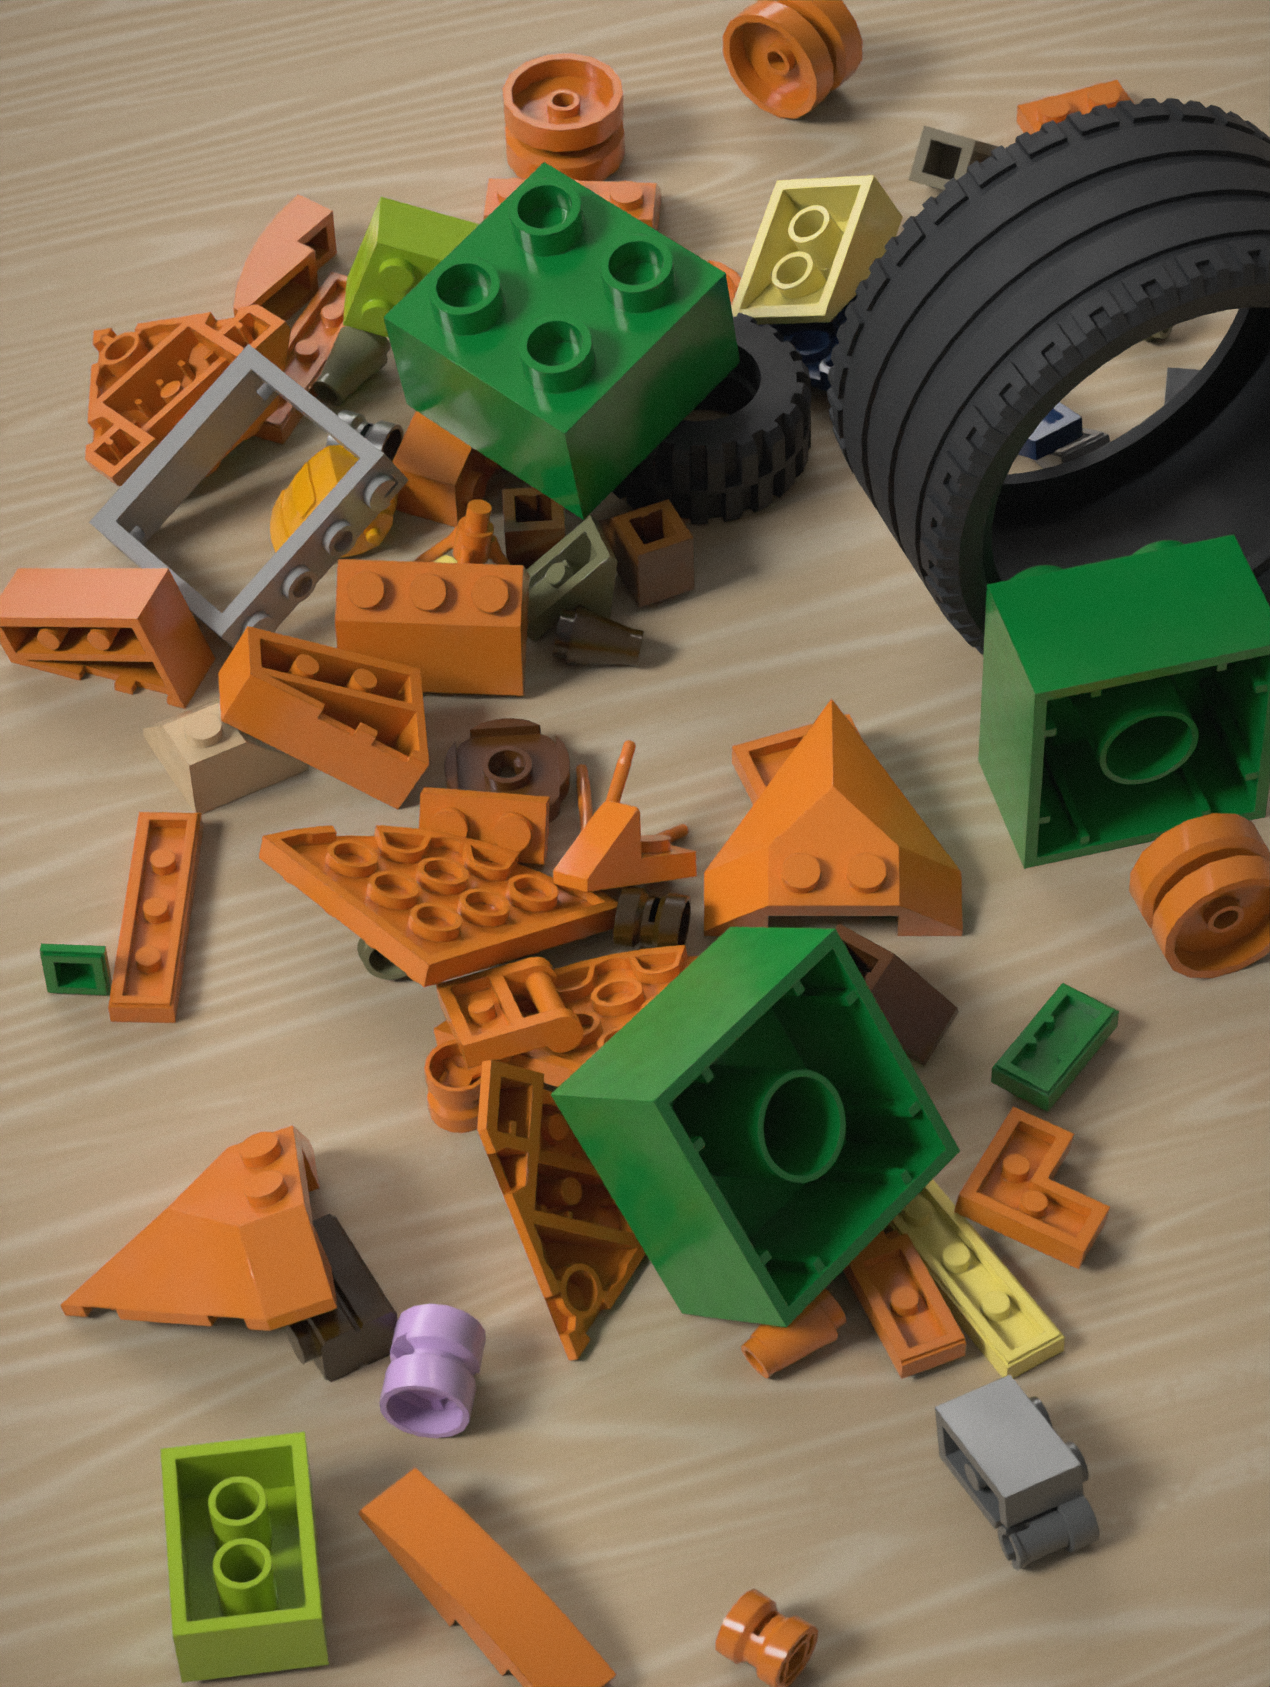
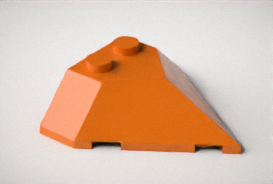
M257 304L240 307L235 317L216 320L211 312L138 323L135 332H125L118 336L112 328L94 330L93 345L99 352L98 362L91 365L88 424L94 432L93 442L86 445L85 460L115 485L122 486L248 344L284 372L291 329L286 321ZM280 395L270 403L205 477L211 475L218 468L221 460L243 440L251 438L261 429L263 422L278 409Z
M831 698L704 871V936H721L730 927H768V916H897L898 936H962L961 870Z
M493 1060L482 1062L477 1131L568 1360H578L591 1340L586 1334L601 1310L611 1309L646 1253L550 1095L553 1092L543 1089L544 1073Z
M292 1125L274 1132L264 1131L253 1134L242 1143L227 1147L158 1217L60 1305L64 1314L67 1316L87 1317L92 1308H108L116 1310L120 1320L213 1326L218 1317L242 1318L248 1329L272 1331L337 1309L332 1268L312 1220L308 1192L319 1189L314 1150L310 1140Z

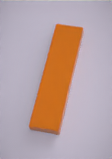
M336 272L329 274L292 326L284 373L315 398L318 395L313 388V384L322 372L340 329L345 327L343 325L348 276ZM280 396L278 409L263 422L261 429L254 436L284 444L304 415Z
M139 812L108 1005L111 1022L176 1023L204 829L202 813Z

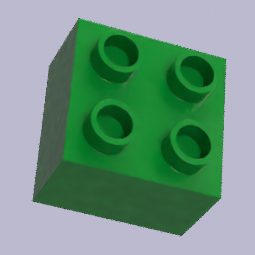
M545 162L383 317L407 405L583 520L740 363L726 273Z
M1234 534L1188 544L1175 540L1157 541L1140 548L1129 556L1066 569L1053 565H1039L1021 571L1010 580L987 584L978 761L1024 869L1152 842L1161 834L1186 820L1212 813L1237 814L1248 820L1266 817L1270 785V606Z
M728 928L550 1094L682 1314L787 1327L960 1152L954 1138L835 928Z

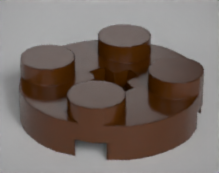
M502 718L478 724L470 729V738L462 742L457 749L456 741L449 748L444 762L446 789L550 797L549 823L560 814V804L567 796L571 784L570 758L565 744L557 736L555 743L550 737L541 734L539 724L525 719ZM506 767L514 768V772L517 775L512 778L498 777L501 775V768Z

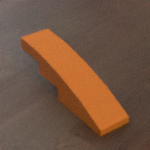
M413 1468L359 1511L358 1515L446 1623L451 1626L457 1621L502 1676L510 1671L523 1687H605L617 1675L570 1619L520 1565L462 1508L418 1469Z

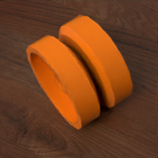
M758 0L734 17L723 34V56L730 75L743 94L760 109L779 118L797 119L809 113L827 97L830 91L838 88L856 72L862 61L863 41L855 18L842 0Z
M573 53L549 54L527 61L509 74L502 88L506 125V153L508 165L519 178L527 179L543 162L571 179L578 181H604L618 170L625 156L623 90L621 78L609 65L590 56Z
M1212 813L1186 820L1161 834L1141 853L1130 872L1129 892L1148 926L1152 929V934L1173 971L1189 978H1215L1239 971L1260 960L1270 952V852L1252 821L1237 814Z

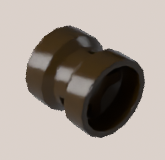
M635 886L624 887L615 915L614 947L616 949L633 951L641 947L656 948L685 945L690 925L691 897L670 892L662 898L651 896L645 888Z

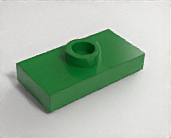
M1062 983L992 1067L991 1083L1048 1112L1117 1028L1119 1011Z

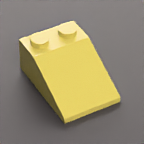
M868 175L777 180L731 305L733 316L736 317L738 313L754 317L757 325L830 322L857 294L856 289L862 280L868 279L871 274L869 267L876 258H881L886 252L884 246L891 237H896L903 218L876 177Z

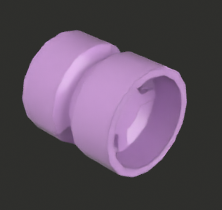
M417 1305L402 1312L396 1322L390 1350L391 1363L385 1373L379 1401L380 1412L388 1423L403 1432L428 1438L450 1437L465 1430L470 1422L476 1393V1382L473 1376L480 1372L486 1342L485 1329L480 1322L465 1311L448 1305Z

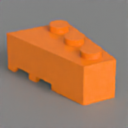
M415 411L392 461L409 480L398 492L396 510L456 527L458 526V521L466 516L468 503L476 499L483 500L490 477L496 469L501 470L503 467Z
M18 568L0 595V644L12 663L79 681L86 672L115 680V690L133 695L137 687L167 694L168 705L185 709L215 661V657L169 568Z
M247 626L218 673L221 721L397 810L429 766L420 668Z

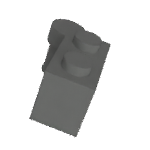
M1011 1375L935 1407L939 1456L993 1528H998L997 1533L1001 1548L1007 1560H1012L1014 1569L1020 1570L1025 1565L1062 1548L1072 1553L1099 1540L1098 1522L1083 1492V1483L1088 1481L1089 1473L1082 1453L1072 1441L1063 1442L1053 1429L1049 1414L1040 1399L1036 1396L1028 1398Z

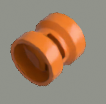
M456 1041L443 1042L431 1050L426 1058L424 1067L425 1081L428 1087V1111L431 1119L440 1128L449 1132L466 1133L477 1130L482 1065L468 1069Z
M752 1589L739 1598L725 1617L717 1635L715 1649L735 1664L747 1662L755 1667L757 1677L769 1686L788 1687L795 1681L808 1663L817 1643L818 1629L797 1615L787 1618L780 1614L777 1610L776 1602L760 1591Z

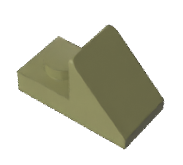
M591 515L527 569V572L530 574L527 637L533 641L538 640L558 623L561 608L573 610L580 604L586 609L610 619L617 559L598 520Z

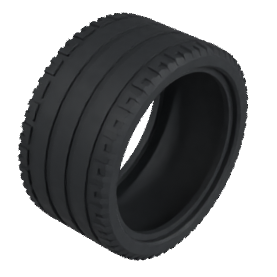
M1145 98L1139 104L1126 100L1119 101L1113 108H1108L1104 104L1093 107L1090 113L1082 115L1080 111L1068 114L1065 121L1056 124L1052 120L1042 124L1040 131L1031 135L1025 132L1017 136L1015 143L1004 148L1001 145L992 150L991 157L982 163L978 161L972 163L967 167L969 172L958 180L953 177L943 185L945 190L936 198L931 196L922 204L924 209L916 217L910 216L902 225L904 230L898 237H891L884 246L886 249L884 255L881 258H876L869 267L871 274L868 279L862 280L856 289L858 297L855 301L848 304L844 313L847 321L839 326L836 336L840 343L832 349L831 359L834 366L828 372V380L832 387L827 390L831 405L829 415L834 425L835 437L858 483L939 606L940 611L970 646L975 647L982 655L984 653L987 584L1010 580L1021 571L1039 565H1053L1066 569L1129 556L1148 544L1162 540H1175L1188 544L1234 534L1270 606V137L1250 121H1244L1238 114L1231 111L1226 113L1215 105L1205 107L1201 102L1193 100L1183 104L1179 99L1167 98L1164 102L1159 103L1155 98ZM1238 309L1228 332L1202 369L1172 399L1143 422L1115 440L1071 461L1031 472L1008 474L1014 460L1041 421L1078 384L1105 363L1133 345L1176 324L1207 314Z

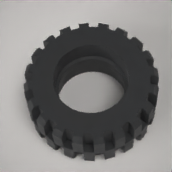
M738 313L736 317L733 316L740 363L693 409L714 410L730 415L707 421L682 420L612 491L619 499L626 496L627 504L632 508L669 499L681 518L691 519V524H708V519L723 517L724 522L740 519L743 511L752 509L756 513L773 502V495L780 498L795 483V478L805 469L808 462V451L811 448V378L808 367L802 362L801 354L788 340L784 342V336L768 324L760 327L757 325L754 317Z

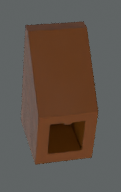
M534 487L502 489L506 558L511 565H523L527 570L566 537L564 507Z
M669 499L645 504L598 520L617 559L616 570L639 608L695 589L694 538Z
M839 923L835 929L907 1057L925 1066L959 1013L958 1007L896 954Z

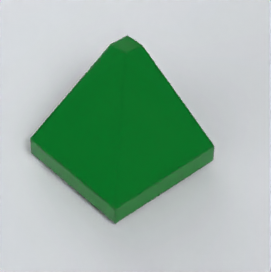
M41 943L40 956L47 992L110 995L112 978L106 946Z

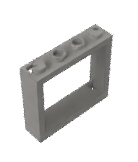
M248 344L89 523L138 567L169 568L191 612L234 649L247 626L275 633L279 625L295 607L312 594L316 584L336 561L352 549L357 538L376 516L391 505L390 501L409 480L381 450ZM280 395L359 460L221 613L144 545L270 403Z

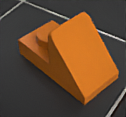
M606 801L597 809L553 870V883L585 892L695 877L697 876L696 851L672 846L670 836H641L639 808L618 802Z

